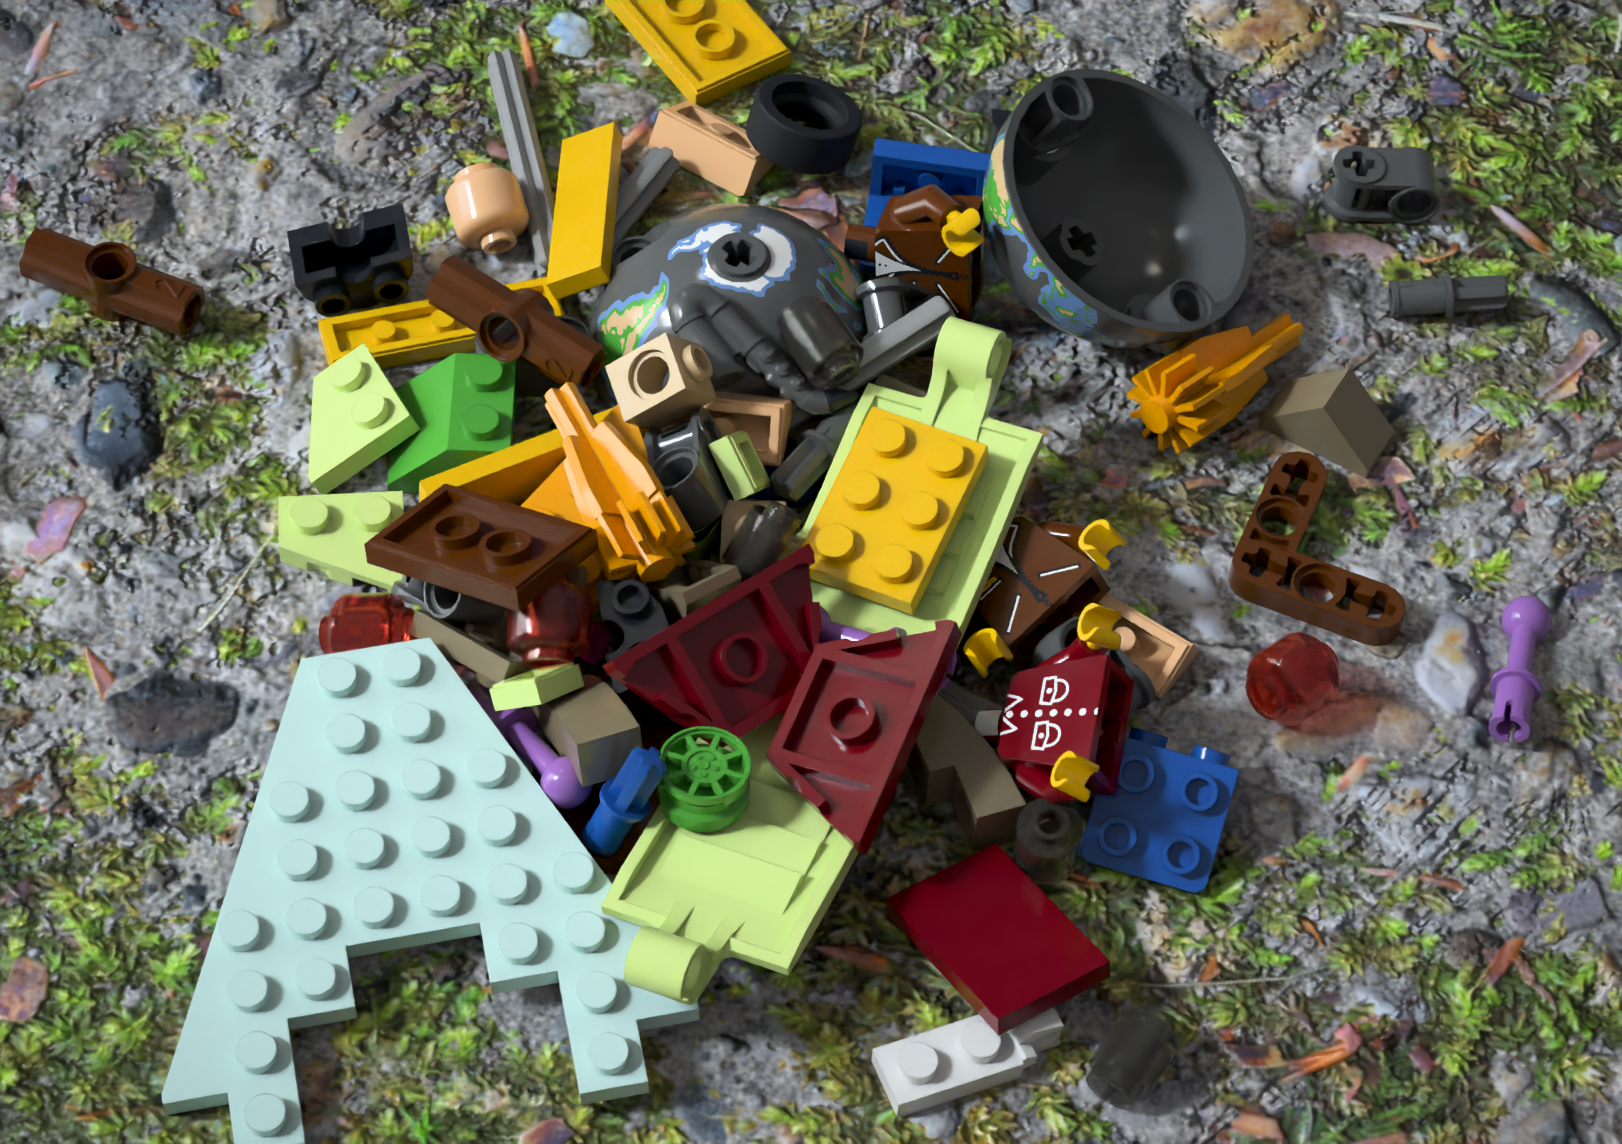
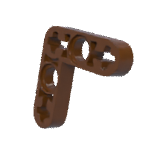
M1296 451L1280 456L1273 465L1234 551L1228 577L1230 588L1238 597L1250 603L1362 644L1380 646L1392 642L1400 632L1406 608L1403 597L1396 589L1387 584L1299 553L1322 501L1328 475L1325 465L1319 458L1310 453ZM1295 477L1306 481L1302 483L1295 501L1287 497L1289 484L1295 480ZM1268 518H1282L1293 526L1294 532L1283 536L1274 535L1263 527L1262 522ZM1255 566L1266 569L1261 574V577L1253 576L1249 572H1252ZM1285 575L1291 577L1289 589L1281 587ZM1311 583L1321 584L1329 589L1333 598L1326 602H1314L1305 598L1300 588ZM1344 596L1352 599L1348 611L1341 609ZM1372 608L1384 612L1379 617V620L1367 617Z

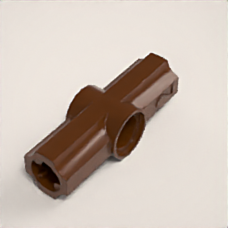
M35 228L25 242L23 255L19 261L21 276L88 301L89 309L93 315L101 320L114 322L123 321L131 317L178 336L183 334L190 335L199 322L200 313L205 302L204 287L137 263L133 250L123 243L112 241L92 246L47 228L42 230Z
M454 254L442 262L436 274L430 279L425 297L429 299V304L475 331L479 343L491 357L502 362H511L519 358L562 386L566 382L575 383L580 394H583L590 388L594 379L602 370L608 355L604 351L605 347L555 317L554 309L549 300L539 291L523 288L514 292Z

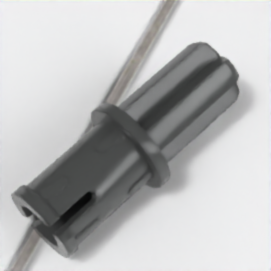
M1442 272L1439 279L1390 280L1388 283V305L1391 318L1406 315L1442 314L1444 319H1451L1453 313L1503 310L1508 304L1509 290L1507 281L1501 275L1451 278L1449 272Z
M854 402L841 410L827 414L813 430H804L797 437V448L770 476L773 484L772 491L776 496H782L788 502L798 501L824 472L829 471L852 414L858 405Z

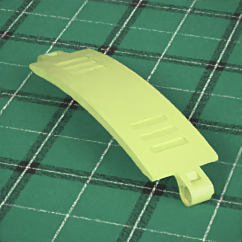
M952 316L947 318L936 342L932 376L925 397H916L868 383L852 414L823 485L792 552L802 547L872 406L986 444L988 446L989 459L914 614L911 615L810 579L813 602H820V605L829 613L831 621L870 633L888 631L893 627H899L904 629L907 635L936 630V621L951 620L957 623L962 633L955 652L957 651L1008 533L1043 444V433L998 421L988 416L1006 371L1012 348V339L1007 338L1004 331ZM787 709L739 738L747 747L751 757L749 803L745 813L738 821L718 831H690L675 825L667 819L661 811L660 803L620 868L601 905V909L604 914L642 926L631 944L625 962L624 980L626 984L687 1005H693L724 959L729 957L737 958L789 976L859 852L771 767L765 756ZM697 738L695 742L696 744H708L701 738ZM730 745L723 747L730 752L735 751Z

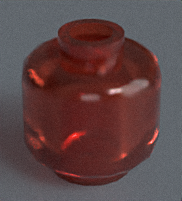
M567 574L520 612L507 608V647L514 654L522 657V664L525 667L532 669L572 662L574 664V658L584 655L591 644V596L585 589L571 584L570 575Z
M393 593L342 594L334 602L329 616H324L321 619L319 626L321 649L325 654H332L416 640V637L408 634L415 612L412 608H406L400 597Z
M1303 632L1289 633L1257 652L1249 661L1245 689L1250 704L1263 718L1286 726L1300 724L1329 706L1338 697L1341 686L1339 661L1333 649L1326 643L1319 641L1316 637Z

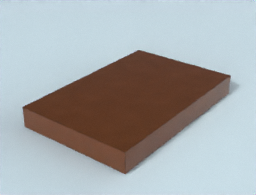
M446 483L364 544L368 564L518 612L599 549L596 529Z

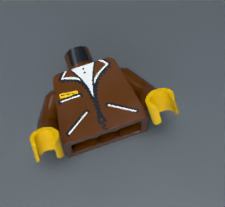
M929 184L903 195L893 196L889 198L877 227L853 223L849 225L845 237L844 254L848 259L876 263V279L901 277L915 285L942 292L950 301L956 318L970 322L984 287L985 240L983 197L948 195L935 184Z
M1023 516L1013 518L963 636L965 644L963 648L964 653L982 678L989 675L987 672L989 664L1001 657H1005L1007 661L1014 659L1023 671L1033 664V648L1039 639L1069 619L1080 616L1088 604L1097 603L1111 590L1097 567L1090 561L1093 560L1101 569L1107 570L1111 565V562L1106 558L1108 552L1115 546L1122 545L1125 547L1128 543L1105 519H1100L1088 526L1045 520L1035 525Z

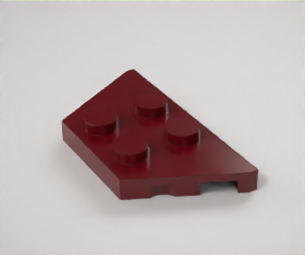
M809 543L656 633L603 665L605 671L612 678L686 729L696 726H711L726 730L738 738L742 737L787 709L814 647L820 643L819 634L822 629L820 602H813L809 566L815 563L812 547ZM701 738L708 744H711L713 740L711 738ZM722 741L719 744L720 747L728 745Z
M936 621V630L902 637H900L896 629L872 633L858 641L845 638L816 644L765 756L771 767L858 852L867 854L962 636L955 621Z

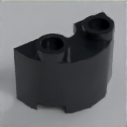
M403 203L363 212L361 221L356 226L347 229L334 228L328 222H323L287 231L295 286L305 299L315 303V309L318 314L324 317L341 316L349 310L369 308L382 302L396 303L408 295V281L413 273V257Z
M634 579L624 581L596 580L602 621L604 626H608L610 643L614 651L608 654L609 662L669 626L661 604L649 594L647 587L642 582ZM612 678L615 693L627 706L637 723L651 718L656 713L652 704Z

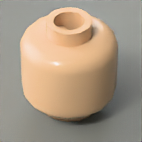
M477 163L462 169L455 175L454 183L449 187L445 195L447 208L459 242L471 249H482L488 255L500 254L513 248L517 243L516 238L526 230L530 221L529 212L516 175L504 168H498V165L495 163Z

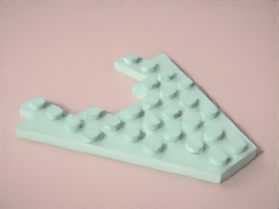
M430 637L302 658L300 660L164 1085L162 1102L166 1115L229 1104L234 1144H306L290 1030L357 1018L348 960L351 957L482 935L492 994L559 983L581 1105L649 1093L639 1031L700 1020L698 1000L693 1005H687L626 984L624 980L625 962L631 944L642 926L602 913L601 905L612 883Z

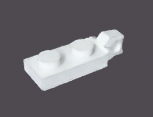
M1055 1007L998 1036L978 1014L874 1048L871 1061L896 1116L903 1117L1021 1078L1023 1069L1037 1062L1038 1056L1036 1053L1060 1045L1063 1023Z

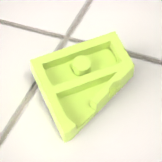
M364 343L337 360L313 379L308 478L321 495L329 493L420 430L381 366Z
M403 491L279 496L278 529L280 561L306 571L318 570L324 572L330 579L352 587L358 579L387 589L388 599L398 603L406 602L396 597L391 591L394 582L402 580L403 574L368 564L364 546L368 540L404 514Z

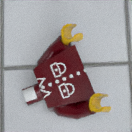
M1096 603L1088 604L1082 611L1077 626L1078 637L1071 645L1038 664L1036 668L1019 671L1010 679L1005 709L981 710L975 720V729L984 737L991 748H998L999 759L1015 773L1019 787L1051 809H1061L1076 799L1087 802L1090 793L1106 796L1116 794L1134 681L1107 654L1105 655L1109 649L1117 650L1121 646V635L1112 631L1114 624L1121 619V612Z

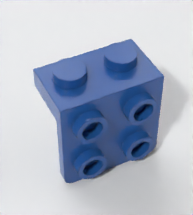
M876 138L864 225L877 227L889 198L906 194L929 184L937 185L948 195L983 197L984 176L991 154ZM857 260V267L860 271L876 275V263Z
M1131 727L1129 737H1125L1116 794L1112 796L1095 795L1080 848L1081 855L1084 860L1092 864L1188 892H1201L1208 883L1230 802L1234 798L1240 777V770L1228 767L1231 755L1193 745L1190 756L1166 749L1168 737Z

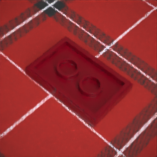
M996 843L886 898L887 915L998 1036L1110 978V961Z

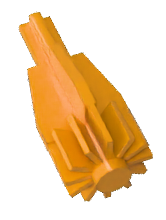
M1283 313L1253 333H1250L1248 325L1194 338L1133 376L1131 380L1136 387L1127 392V398L1141 404L1140 407L1130 413L1132 419H1142L1146 426L1141 433L1142 436L1146 438L1152 433H1158V449L1163 451L1173 445L1177 454L1194 446L1232 421L1268 381L1264 367L1301 344L1299 336L1305 333L1302 323H1293L1290 313Z
M566 382L560 389L551 388L544 395L547 401L545 407L564 439L562 446L567 456L563 461L582 525L596 529L599 549L594 552V555L608 580L624 581L634 579L642 582L645 586L647 582L667 578V575L674 569L675 565L683 566L686 563L682 554L694 551L696 547L692 541L695 535L672 495L666 497L665 490L651 465L610 422L602 421L599 425L597 424L575 383Z

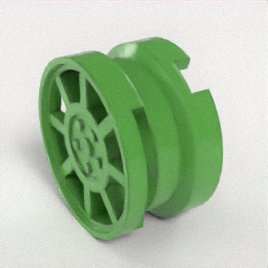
M711 726L690 727L671 736L660 750L661 756L659 757L667 764L666 773L657 786V796L661 803L662 813L675 825L695 832L722 830L738 821L747 809L750 795L751 757L745 744L734 734ZM702 737L713 739L711 744H696L694 739ZM722 741L732 746L735 751L730 752L720 747V742Z

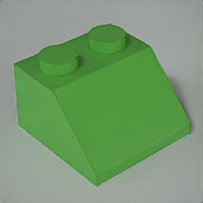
M454 353L396 388V392L420 430L390 450L387 491L419 494V482L421 480L515 444L517 359L511 362H502L491 357L489 354Z

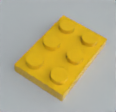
M872 406L802 545L803 547L809 543L814 551L815 563L809 566L810 579L913 615L989 459L988 446Z

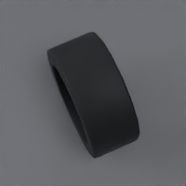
M779 74L766 79L757 89L746 122L747 138L757 152L770 162L787 170L809 175L830 174L842 169L851 157L862 126L861 111L851 97L838 87L821 79L801 74ZM789 119L806 122L818 129L804 127Z

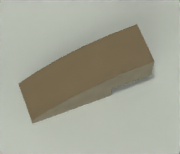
M582 675L584 686L542 705L528 706V709L537 717L538 726L551 749L559 757L567 756L570 759L582 787L615 778L631 751L636 747L643 748L640 726L627 706L611 687L602 679L593 675Z
M937 694L906 763L924 806L927 807L950 801L972 853L983 850L995 843L1002 845L1020 840L1026 803L1009 771L984 737L957 709Z

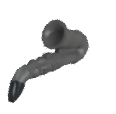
M690 283L678 288L671 296L668 308V315L672 325L671 329L678 337L698 343L706 352L713 368V375L710 377L714 391L729 387L746 375L743 367L734 359L739 355L744 359L746 358V367L753 374L756 375L762 372L765 375L766 383L779 389L781 397L796 402L798 408L813 416L832 414L859 399L856 391L839 388L829 389L824 392L816 390L763 335H758L730 306V301L727 297H724L710 286Z

